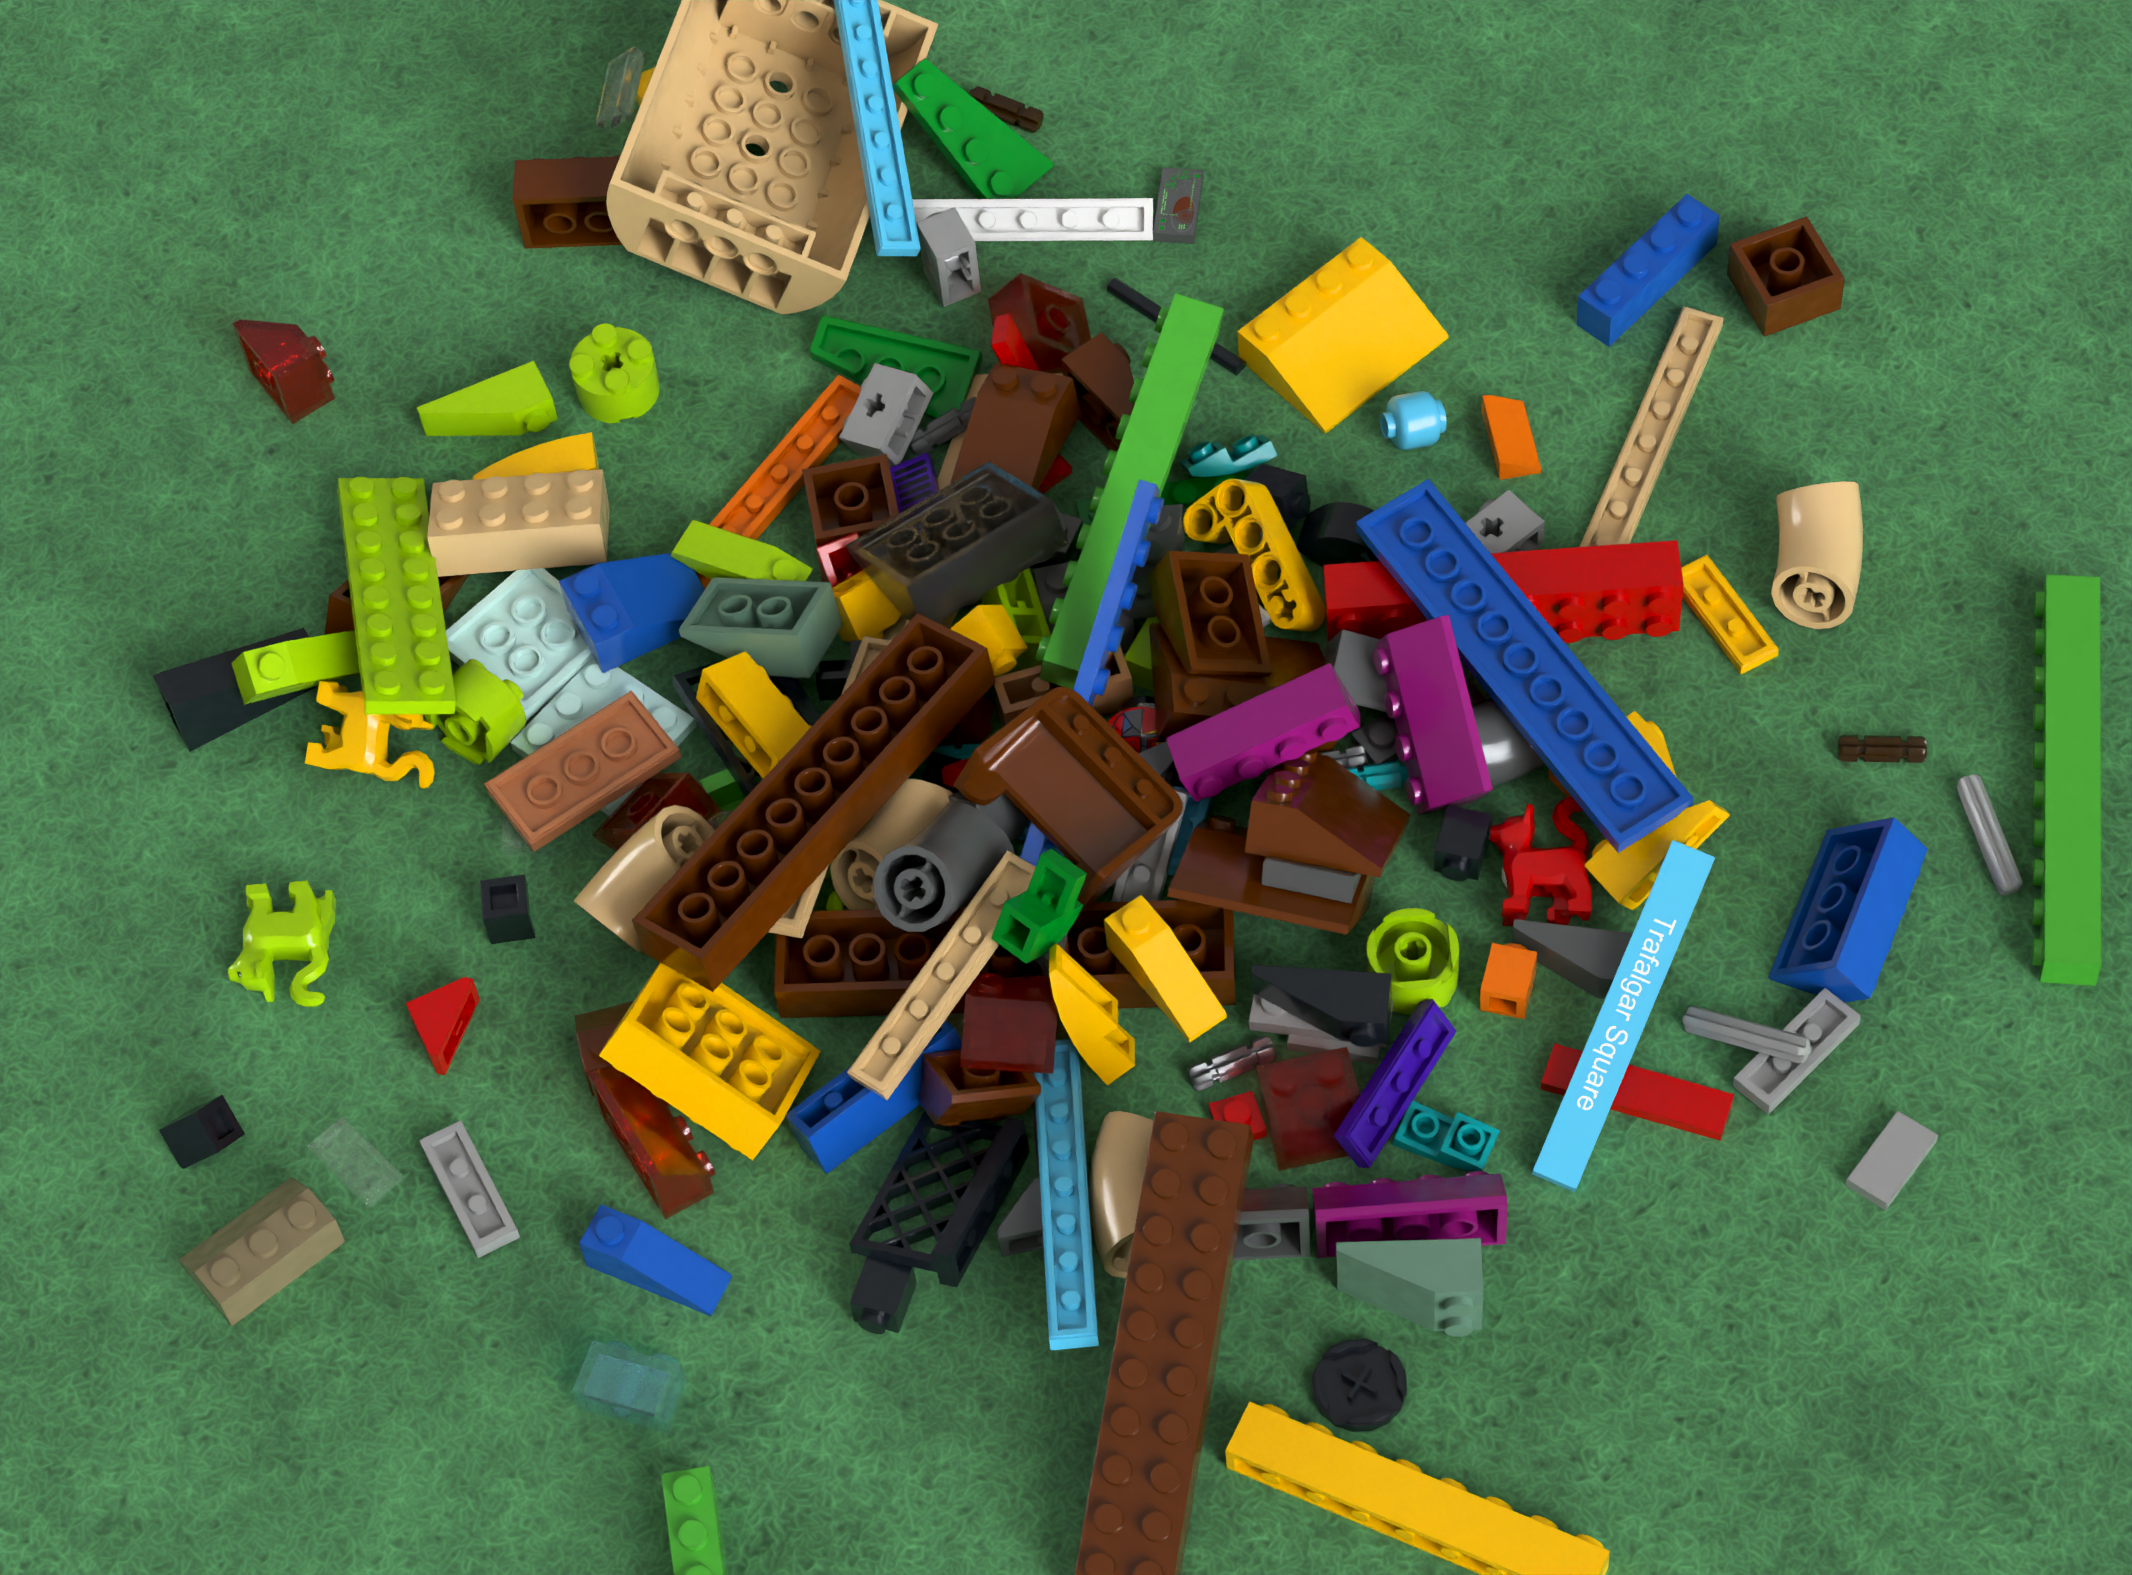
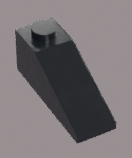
M1252 965L1251 975L1253 993L1340 1041H1348L1360 1047H1371L1377 1043L1388 1044L1392 1004V977L1390 973Z

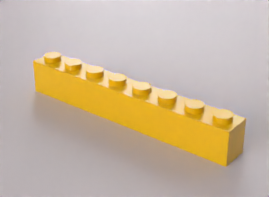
M1249 1401L1225 1450L1226 1467L1232 1471L1480 1575H1605L1608 1570L1610 1551L1604 1549L1603 1545L1593 1537L1584 1534H1578L1575 1537L1559 1530L1557 1525L1547 1518L1533 1515L1530 1518L1513 1511L1508 1503L1499 1498L1491 1496L1485 1499L1467 1492L1465 1486L1453 1479L1441 1478V1480L1428 1476L1422 1473V1470L1412 1462L1403 1459L1392 1461L1378 1455L1373 1447L1364 1442L1352 1441L1349 1443L1333 1436V1433L1326 1427L1314 1422H1309L1307 1425L1289 1418V1415L1284 1410L1271 1404H1264L1262 1407Z

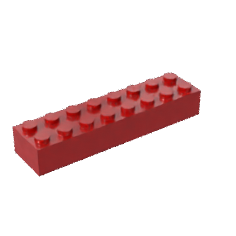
M1678 540L1490 553L1564 643H1574L1582 638L1600 636L1608 640H1618L1629 634L1647 633L1652 637H1662L1672 631H1679L1684 584ZM1380 561L1323 565L1327 642L1342 629L1381 639L1386 634L1428 621Z

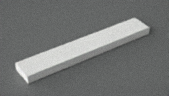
M1153 198L912 199L916 222L924 220L934 213H941L955 207L974 241H1153Z

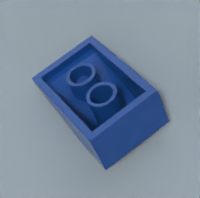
M671 553L598 563L559 581L567 611L602 673L681 637L679 628L703 594L705 588L695 571L671 557Z

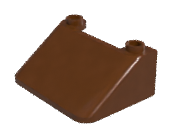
M1057 687L1050 690L979 745L953 784L968 800L983 806L990 804L1002 794H1005L1074 865L1087 873L1077 901L1083 904L1080 913L1094 903L1177 821L1183 808L1178 793L1079 693L1066 687Z

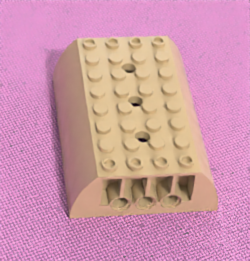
M834 0L681 1L607 191L606 205L608 216L618 239L627 251L782 315L814 308L831 299L841 290L848 278L870 213ZM878 0L893 84L919 61L927 58L938 24L888 2ZM780 81L787 86L789 92L779 93L770 86L769 82ZM894 91L901 130L908 108ZM753 143L759 145L764 150L765 155L755 156L747 150L746 144Z

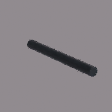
M1113 278L1109 282L1107 292L1153 322H1157L1161 306L1118 278ZM1215 342L1210 359L1237 376L1245 368L1246 361Z

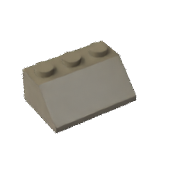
M290 1177L180 1258L178 1262L228 1323L233 1326L345 1243L336 1219L307 1186Z

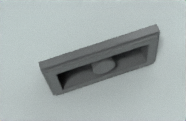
M1266 856L1263 862L1262 885L1352 903L1362 874Z

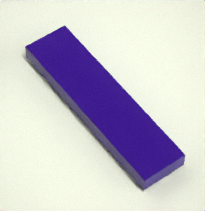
M1433 999L1419 1002L1334 1134V1137L1358 1168L1371 1167L1457 1032Z

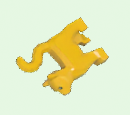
M319 681L316 701L340 712L344 717L341 730L336 726L322 725L321 731L325 735V745L327 746L323 749L322 743L308 742L305 764L329 770L349 769L375 775L384 781H398L410 769L416 768L419 771V787L424 789L431 785L435 771L432 761L426 754L418 750L405 752L393 764L387 762L388 733L390 724L399 730H431L434 724L424 720L423 714L365 715L362 691L348 693L346 686L335 681Z

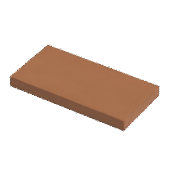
M631 690L484 783V786L489 796L531 850L535 852L682 757L680 749Z

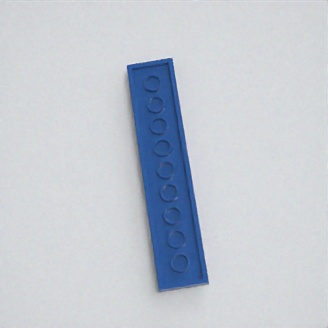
M1429 479L1356 521L1357 534L1428 620L1449 615L1460 660L1618 853L1674 819L1686 808L1693 806L1691 794Z

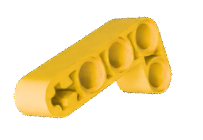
M1227 479L1194 502L1186 510L1183 517V527L1189 538L1195 541L1226 544L1233 541L1239 554H1249L1255 588L1275 626L1281 629L1312 632L1322 625L1326 611L1324 602L1269 490L1263 484L1240 479ZM1243 494H1244V496H1245V497H1244V503H1243V505H1242L1241 502H1242V497H1243ZM1261 531H1262V532H1263V535H1262V540H1261V542H1260V541H1259V537H1260V533H1261ZM1279 568H1280V569H1281V575H1280V578H1279V580H1278L1277 575H1278V570H1279Z

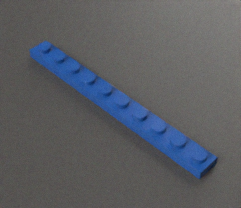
M1140 479L1073 688L1091 706L1096 694L1103 696L1106 690L1110 670L1104 667L1109 651L1114 653L1118 651L1124 627L1118 626L1123 609H1131L1137 591V584L1131 583L1136 566L1144 567L1150 550L1151 542L1145 540L1150 523L1157 525L1164 505V499L1158 497L1160 491L1157 484ZM1031 822L1020 858L1036 867L1040 855L1050 849L1055 851L1056 846Z

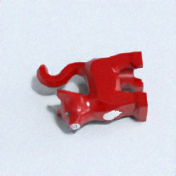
M1573 797L1560 800L1554 807L1552 814L1556 829L1571 840V846L1531 848L1535 837L1534 808L1532 804L1526 805L1523 815L1507 817L1501 824L1490 827L1489 840L1496 845L1503 857L1502 881L1509 898L1503 900L1501 906L1502 926H1513L1514 919L1526 920L1531 897L1552 898L1554 904L1547 909V923L1568 925L1572 915L1579 916L1582 921H1589L1592 888L1585 864L1587 863L1590 843L1588 834L1570 819V815L1573 812L1583 811Z

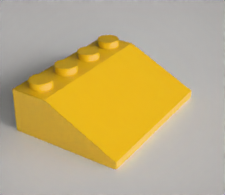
M1362 237L1237 331L1239 357L1246 361V366L1325 434L1449 338L1447 332L1392 262Z
M660 962L612 1033L599 1056L609 1062L615 1069L625 1073L650 1090L653 1095L681 1111L691 1121L703 1126L722 1139L732 1149L741 1152L753 1161L780 1126L821 1050L725 984L721 983L712 992Z

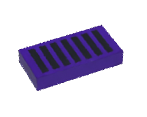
M928 452L890 468L901 526L907 537L947 522L934 462Z

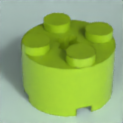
M608 323L600 324L593 329L591 334L583 338L573 350L569 367L576 395L583 410L590 417L605 423H620V420L631 417L635 419L642 416L656 402L659 395V376L650 342L639 333L627 328L614 327Z
M469 659L452 674L456 696L455 714L424 715L426 721L434 724L433 729L438 725L446 735L441 742L449 750L474 764L480 765L485 759L490 763L526 725L525 711L520 703L524 695L513 681L508 679L502 681L489 672L482 663L475 659Z
M1406 908L1394 911L1384 917L1383 922L1375 930L1373 929L1368 937L1367 972L1391 974L1393 1012L1412 1015L1419 1002L1427 999H1433L1439 1008L1444 1007L1451 1000L1458 984L1459 942L1457 935L1448 923L1447 925L1435 918L1434 913L1425 909Z

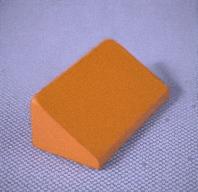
M1483 395L1481 411L1499 480L1541 473L1542 470L1524 402L1499 396Z

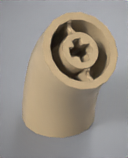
M1846 481L1829 482L1785 491L1776 496L1779 553L1777 570L1771 591L1774 604L1786 618L1798 625L1813 629L1835 627L1844 623L1852 614L1857 596L1863 551V523L1859 484Z
M908 778L837 855L830 866L832 883L840 900L849 910L879 909L874 899L873 879L877 866L888 853L905 845L919 834L950 803L948 796L953 794L951 791L930 782Z
M673 805L663 808L614 853L573 901L633 949L641 953L643 950L632 919L714 832L713 827L700 814L688 807Z
M1123 1111L1109 1112L1103 1120L1091 1162L1089 1203L1095 1244L1103 1268L1111 1276L1126 1278L1153 1120Z

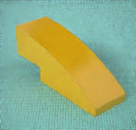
M590 432L564 437L517 452L473 475V480L487 479L494 476L513 477L534 473L550 474L573 472L576 470H599L593 434Z
M1056 943L1049 948V977L1053 998L1061 1022L1073 1045L1085 1062L1108 1086L1135 1066V1039L1118 1024V1000Z

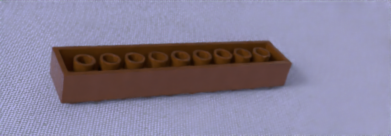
M917 613L632 919L643 953L714 992L995 683L987 647Z
M1187 900L1147 901L1170 927L1221 1005H1236L1233 910ZM1129 902L1092 903L1078 915L1068 931L1064 951L1118 1000V1008L1158 1007L1107 947L1104 919ZM965 908L949 920L924 932H907L893 926L881 914L879 909L812 911L802 938L776 934L774 993L780 1018L889 1015ZM999 945L951 1013L1057 1010L1053 998L1051 983L1034 961L1026 964Z
M1155 1111L1075 1575H1181L1254 1141L1250 1125Z

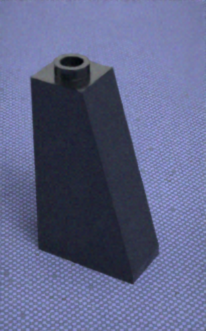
M304 628L175 667L153 676L170 718L190 752L318 687L314 686L244 705L232 667V662L245 651L285 641L309 638Z

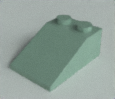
M713 577L679 628V633L682 638L728 658L746 651L757 665L762 666L769 676L810 678L843 623L830 582Z
M1481 1238L1336 1242L1338 1291L1433 1331H1445L1449 1336H1467L1473 1330H1482L1483 1272Z

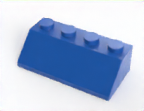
M1895 817L1828 829L1768 978L1814 995H1818L1826 988L1843 1002L1870 999L1872 992L1876 988L1877 979L1886 956L1891 949L1901 917L1905 913L1911 891L1920 874V868L1928 848Z

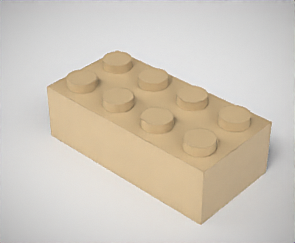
M603 469L576 470L573 472L550 474L534 473L513 477L494 476L487 479L448 480L446 482L433 483L427 538L431 557H435L438 577L592 565L607 562L610 507Z

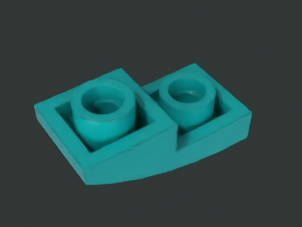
M1251 434L1236 441L1232 445L1233 451L1229 453L1217 441L1212 444L1210 441L1199 443L1187 452L1189 457L1180 461V464L1191 476H1221L1250 469L1278 456L1271 441L1262 434L1257 437Z
M1412 1101L1392 1145L1449 1167L1472 1172L1482 1171L1500 1130L1459 1112L1456 1113L1453 1119Z

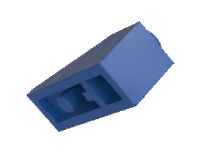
M601 1204L579 1242L588 1267L709 1316H712L732 1278L730 1273L647 1223Z

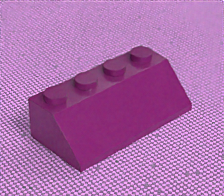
M1449 615L1440 616L1386 634L1376 642L1377 649H1374L1373 659L1377 673L1384 675L1388 691L1384 694V704L1388 716L1395 719L1398 735L1395 737V748L1401 762L1405 761L1409 779L1406 780L1408 799L1412 805H1416L1418 815L1446 810L1448 805L1459 807L1471 804L1492 791L1493 788Z
M1331 663L1173 734L1167 737L1166 741L1180 781L1194 801L1197 802L1203 798L1213 797L1223 789L1245 779L1255 778L1265 770L1282 762L1297 759L1305 752L1326 742L1341 739L1348 732L1360 727V712Z
M1473 1171L1465 1174L1463 1177L1442 1178L1438 1175H1424L1416 1180L1397 1182L1389 1178H1380L1371 1181L1369 1184L1348 1185L1344 1182H1331L1322 1187L1312 1188L1317 1258L1336 1257V1242L1481 1238V1246L1506 1244L1508 1202L1501 1174Z

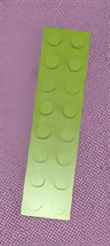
M338 478L337 493L365 715L455 714L456 696L435 557H431L427 538L429 512L424 478Z

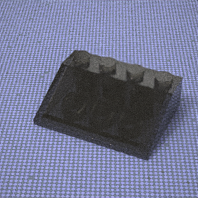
M989 461L847 544L846 548L848 553L903 617L911 621L919 613L941 624L950 614L964 606L978 602L984 594L997 586L1015 580L1019 573L1038 562L1050 559L1056 551L1069 543L1053 500Z

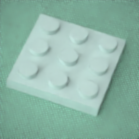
M543 568L516 570L446 630L449 655L455 663L462 666L469 659H475L500 680L508 679L517 684L524 695L520 703L525 711L526 721L549 703L593 658L567 611L559 581Z
M593 657L510 743L512 750L525 758L631 690L677 747L697 727L694 717L619 667L602 673ZM643 783L608 804L601 811L611 817Z

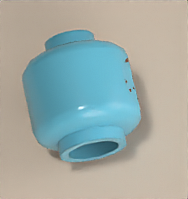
M1426 391L1396 395L1388 401L1386 413L1380 415V427L1384 438H1390L1396 448L1400 450L1422 448L1434 445L1439 440L1440 433L1445 432L1446 414L1442 402L1439 399H1434Z

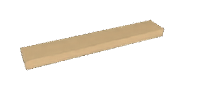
M1007 850L849 1068L847 1073L851 1079L883 1099H889L998 948L999 944L992 940L991 937L1004 903L1027 891L1036 868L1034 865Z

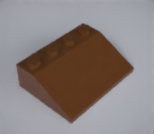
M1152 622L1149 626L1157 740L1166 741V738L1324 666L1325 658L1319 644L1265 636L1272 669L1269 677L1188 674L1161 624ZM1338 740L1326 742L1314 749L1317 750V753L1332 750Z
M1313 748L1297 759L1287 760L1274 766L1251 802L1245 853L1381 877L1408 826L1410 814L1331 757L1317 754V750Z
M1211 815L1209 820L1203 819L1195 826L1171 881L1167 895L1168 897L1347 935L1369 909L1375 877L1361 875L1352 903L1262 885L1263 862L1266 856L1245 853L1248 828L1235 826L1236 820L1233 818Z

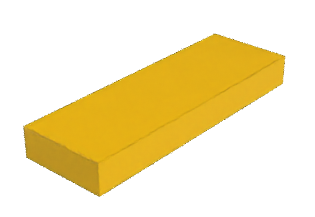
M1708 555L1681 567L1684 584L1682 597L1740 674L1778 656L1779 648Z

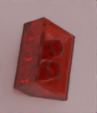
M595 1069L588 1073L601 1116L665 1220L714 1193L710 1177L716 1174L706 1153L703 1150L695 1153L689 1141L694 1138L682 1115L674 1118L667 1108L670 1105L669 1103L656 1097L650 1090L617 1069Z

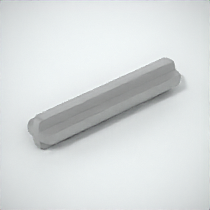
M1977 774L1963 776L1958 780L1957 791L1997 892L2002 896L2015 894L2021 890L2023 881L1983 781Z
M1697 1006L1688 1007L1686 1014L1682 1018L1686 1032L1799 1064L1806 1062L1808 1055L1811 1054L1812 1046L1810 1045V1039L1806 1036Z

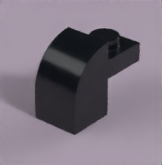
M1334 502L1325 504L1307 513L1296 545L1298 551L1322 567L1329 564H1343L1347 561L1352 563L1379 561L1356 532V521L1372 513L1374 510L1354 503Z

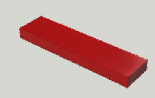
M1554 1043L1541 1081V1090L1564 1096L1583 1051ZM1628 1065L1610 1109L1721 1141L1733 1104L1734 1094Z

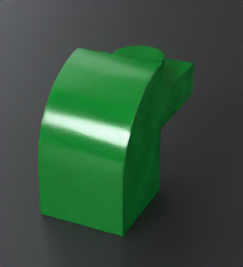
M1053 849L1042 853L1027 891L1005 901L991 939L1026 964L1046 954L1050 947L1061 941L1076 921L1083 907V904L1077 901L1087 873Z

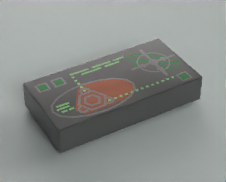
M1162 168L1153 241L1195 244L1204 180L1203 170Z

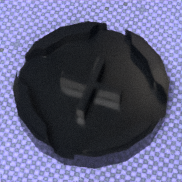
M1368 1339L1346 1340L1330 1347L1322 1355V1360L1315 1367L1312 1374L1313 1400L1321 1415L1334 1426L1351 1432L1373 1431L1389 1424L1401 1411L1407 1396L1406 1371L1398 1356L1390 1349L1387 1351L1385 1348L1378 1346L1377 1342Z

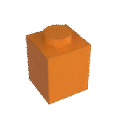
M1492 943L1480 989L1481 1011L1525 1019L1536 976V951L1528 950L1526 947L1514 943L1505 945Z

